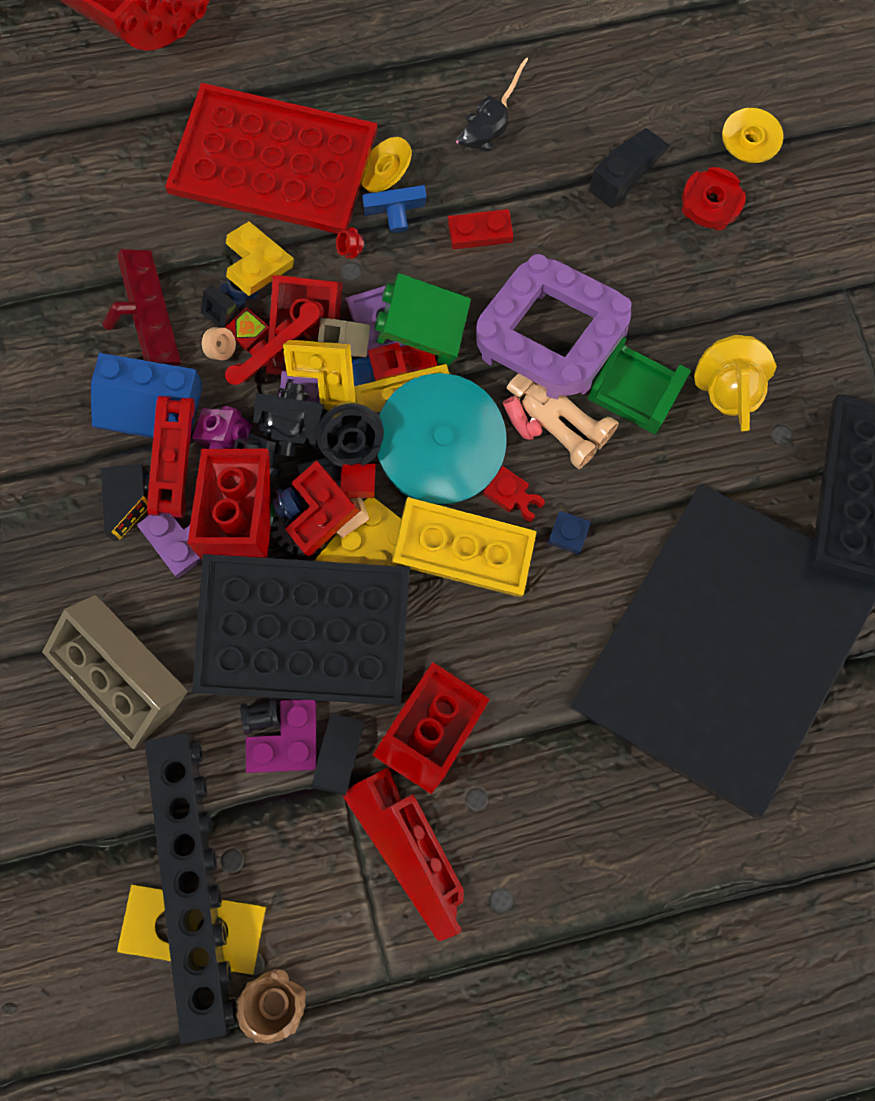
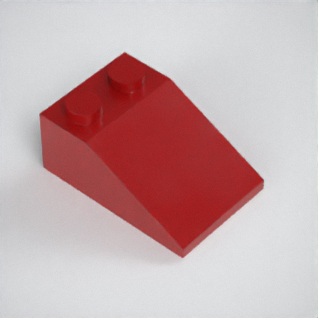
M273 275L268 342L277 336L274 330L287 319L293 322L300 316V308L307 302H319L322 304L325 311L323 318L340 320L343 282ZM320 321L297 340L318 342ZM284 351L267 364L266 373L282 375V371H286Z
M201 449L187 544L200 559H203V554L267 558L271 530L269 450Z
M432 662L372 756L432 794L447 774L490 699Z

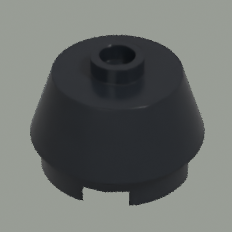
M344 401L335 404L326 412L318 425L316 437L321 452L332 463L343 467V464L353 465L358 463L363 466L372 461L379 453L384 437V429L379 416L372 409L356 402Z

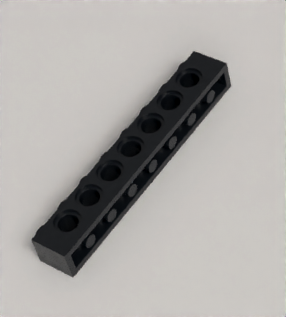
M188 733L145 741L178 1026L180 1042L185 1044L225 1036L233 1030L232 1024L237 1022V1017H235L237 1009L234 999L229 1000L227 984L232 983V971L230 962L228 960L224 961L222 946L227 944V934L224 922L219 923L217 908L222 906V896L219 885H214L212 870L217 869V858L214 848H209L208 834L212 833V820L209 811H204L203 798L207 797L208 791L206 779L204 776H200L198 762L203 761L201 743L199 740L195 741V737ZM183 764L186 770L185 776L180 782L174 783L171 779V771L176 765ZM186 799L190 804L189 814L185 818L179 819L176 816L175 807L180 800ZM186 835H190L194 839L195 847L191 854L185 856L180 851V841ZM191 871L195 872L200 880L198 889L193 893L187 891L184 886V879ZM194 909L200 910L204 915V924L200 930L193 929L189 924V915ZM198 947L204 948L209 954V963L206 968H200L194 962L193 955ZM202 986L209 987L214 993V1002L211 1007L202 1005L198 999V992Z

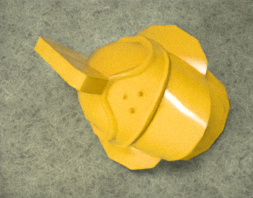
M732 335L717 340L704 352L694 372L695 385L703 391H708L710 401L721 413L729 416L738 415L741 432L749 431L750 412H754L764 402L768 392V380L774 376L776 363L771 351L763 342L752 336Z

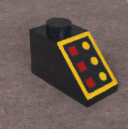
M142 464L101 468L104 533L113 541L121 540L147 511L150 474Z

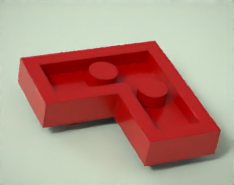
M317 460L292 482V485L310 507L285 528L287 533L307 556L312 555L360 512Z

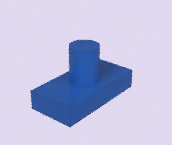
M425 186L362 195L364 215L387 213L390 232H404L408 230L405 210L425 207L427 198Z

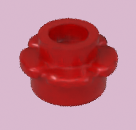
M351 227L338 233L336 249L340 255L355 259L363 250L364 241L356 228Z

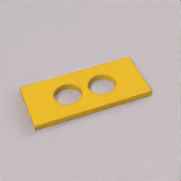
M131 885L117 952L171 961L169 942L162 940L156 930L157 920L165 911L162 889ZM222 899V906L217 908L218 917L223 919L228 927L227 944L222 946L224 961L228 960L230 962L232 972L253 975L266 906ZM194 909L190 913L189 924L193 929H198L200 922L204 919L203 913L198 909ZM198 947L193 955L195 964L202 967L208 965L209 954L204 948Z

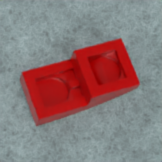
M399 342L368 350L376 381L438 366L434 354L408 345L400 347Z

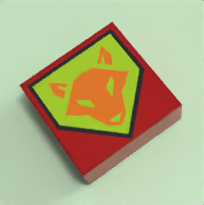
M247 307L225 327L233 333L236 343L248 353L269 334V326Z

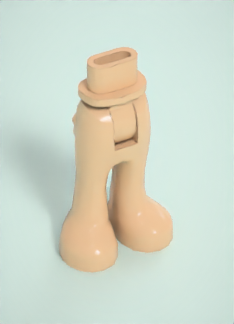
M519 373L507 386L511 393L518 396L522 407L529 416L539 420L541 426L553 434L568 449L571 463L577 469H581L593 458L597 448L601 449L619 425V422L611 417L603 418L600 421L592 419L580 410L567 396L559 395L558 399L546 396L547 388ZM562 416L566 418L582 434H584L588 438V440H584L581 436H579L571 429H569L559 419V417Z

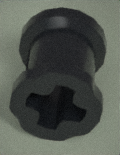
M271 698L268 703L248 706L246 703L240 705L241 721L245 735L252 734V730L274 727L275 730L281 729L280 713L276 698Z

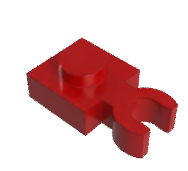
M504 466L501 467L483 493L485 497L508 513L516 506L520 509L521 516L530 522L534 520L535 514L530 512L527 506L529 504H536L542 509L545 504L541 496L525 493L529 488V483Z

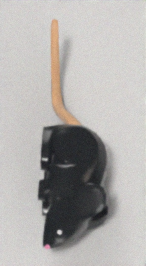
M527 57L521 63L501 102L489 95L478 105L477 114L471 113L468 115L466 120L470 124L457 137V144L469 148H478L485 152L492 150L493 144L490 140L502 135L507 129L508 110L506 102L516 86L523 67L528 61Z

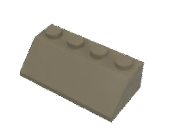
M96 595L64 609L42 651L133 750L175 712L188 692L179 680L162 665L156 656L138 640L132 631Z

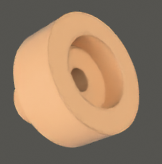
M212 327L204 333L202 349L208 358L227 360L235 351L236 341L230 330Z

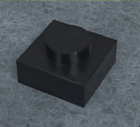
M211 285L203 290L201 313L218 327L225 328L234 319L236 303L227 294L222 293L215 286Z

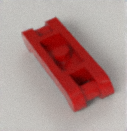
M319 302L303 304L300 308V316L295 321L285 320L274 330L277 336L268 343L265 340L260 341L249 351L252 357L246 362L228 367L225 372L226 380L230 384L238 385L253 377L284 351V343L288 340H297L319 322L321 317H324L323 305Z
M158 396L147 502L148 515L160 516L161 513H169L172 517L177 518L185 516L191 426L195 410L193 398L182 397L181 400H171L170 396ZM170 413L179 414L178 422H169ZM162 490H172L171 500H162Z

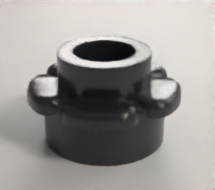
M286 383L285 389H278V392L281 393L280 397L307 401V398L310 397V394L305 392V386L301 384Z

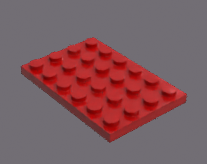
M201 83L165 188L167 194L338 234L341 230H348L378 131L377 123Z

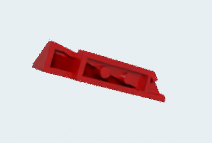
M388 767L349 788L346 796L343 795V798L438 941H443L459 934L461 926L456 921L457 906L463 903L464 889L414 794L401 800Z

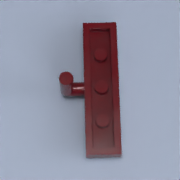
M120 249L117 258L129 302H114L102 321L103 327L107 330H113L121 315H132L144 361L179 366L181 360L151 250Z

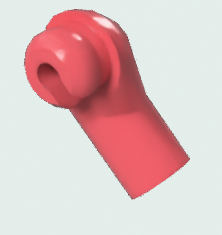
M518 396L510 397L503 402L511 423L524 439L533 440L535 436L542 434V426L539 420L532 419L528 421Z

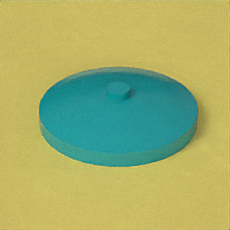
M436 373L414 378L399 387L389 397L380 412L379 418L383 424L384 437L380 451L377 454L379 464L388 480L400 492L410 498L436 505H452L463 502L481 492L494 479L502 465L506 451V429L502 415L493 399L481 387L463 377Z

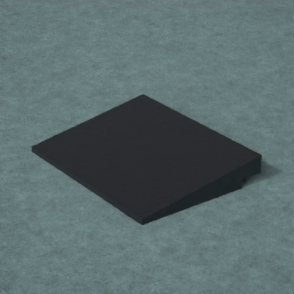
M700 484L569 708L716 798L726 800L753 818H761L766 812L875 605V583L812 566L811 558L814 540Z

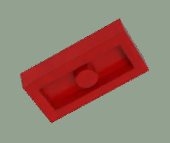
M509 209L448 216L447 223L452 250L513 243L514 236Z

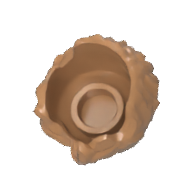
M280 969L266 972L253 981L248 982L235 1006L237 1008L235 1017H237L240 1029L247 1037L254 1039L255 1043H275L283 1038H287L291 1034H295L300 1019L304 1014L306 991L299 984L289 981L288 974Z

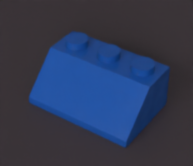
M99 353L91 381L92 426L98 429L153 438L158 396H170L171 400H181L182 397L193 398L195 402L191 426L192 433L203 383L196 369ZM170 413L169 422H178L179 414Z

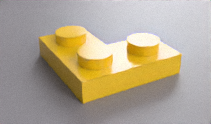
M248 221L227 234L226 244L239 254L242 259L227 268L226 277L248 296H251L272 282L273 275H282L293 268L294 258L251 222Z
M288 340L283 344L287 376L317 378L320 404H324L326 410L340 402H356L350 344Z

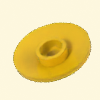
M743 108L734 112L728 117L722 130V139L726 149L737 159L748 163H761L773 158L783 143L784 135L779 121L769 112L758 108Z
M392 137L378 144L371 151L362 186L369 192L377 193L387 190L397 183L410 164L412 156L410 144L401 137Z

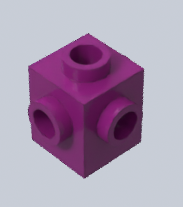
M224 406L222 410L202 408L192 439L207 449H234L237 438H248L252 424L241 417L240 411L232 407Z

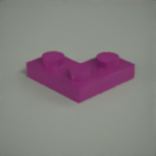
M316 700L281 701V736L246 737V773L316 770Z

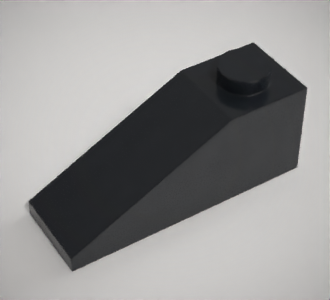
M643 129L615 148L594 170L589 192L613 209L668 150L670 145L649 129Z

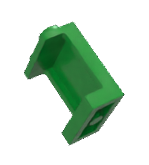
M398 273L392 284L387 282L382 295V301L386 302L384 312H379L374 326V330L379 332L376 342L383 344L386 339H390L438 356L437 364H447L448 367L458 356L471 298Z
M623 337L606 360L603 369L599 370L593 378L588 400L656 435L691 370L679 365L676 372L626 347L627 338Z

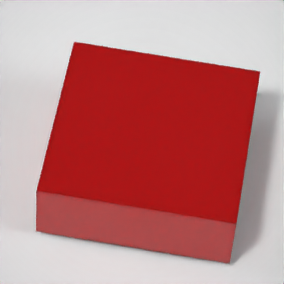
M360 463L353 465L343 464L340 488L349 498L375 497L376 464H365L363 466Z

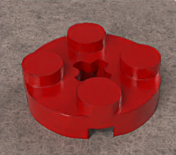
M711 167L699 174V171L690 176L682 193V213L700 226L713 228L717 231L723 230L728 224L734 222L741 213L746 200L745 190L742 192L738 177L726 169ZM712 193L718 195L717 200L720 202H711L706 196H711Z

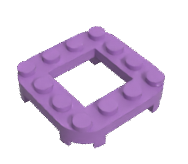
M536 254L516 269L480 315L476 327L477 346L482 353V359L491 366L494 361H497L547 388L546 396L558 399L559 395L568 396L577 393L583 395L591 388L593 378L623 337L626 338L631 319V301L618 291L561 262L548 259L541 254ZM546 294L594 318L566 357L513 331L536 299H542Z

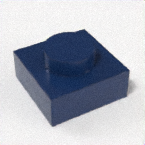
M559 511L548 544L579 555L591 521Z

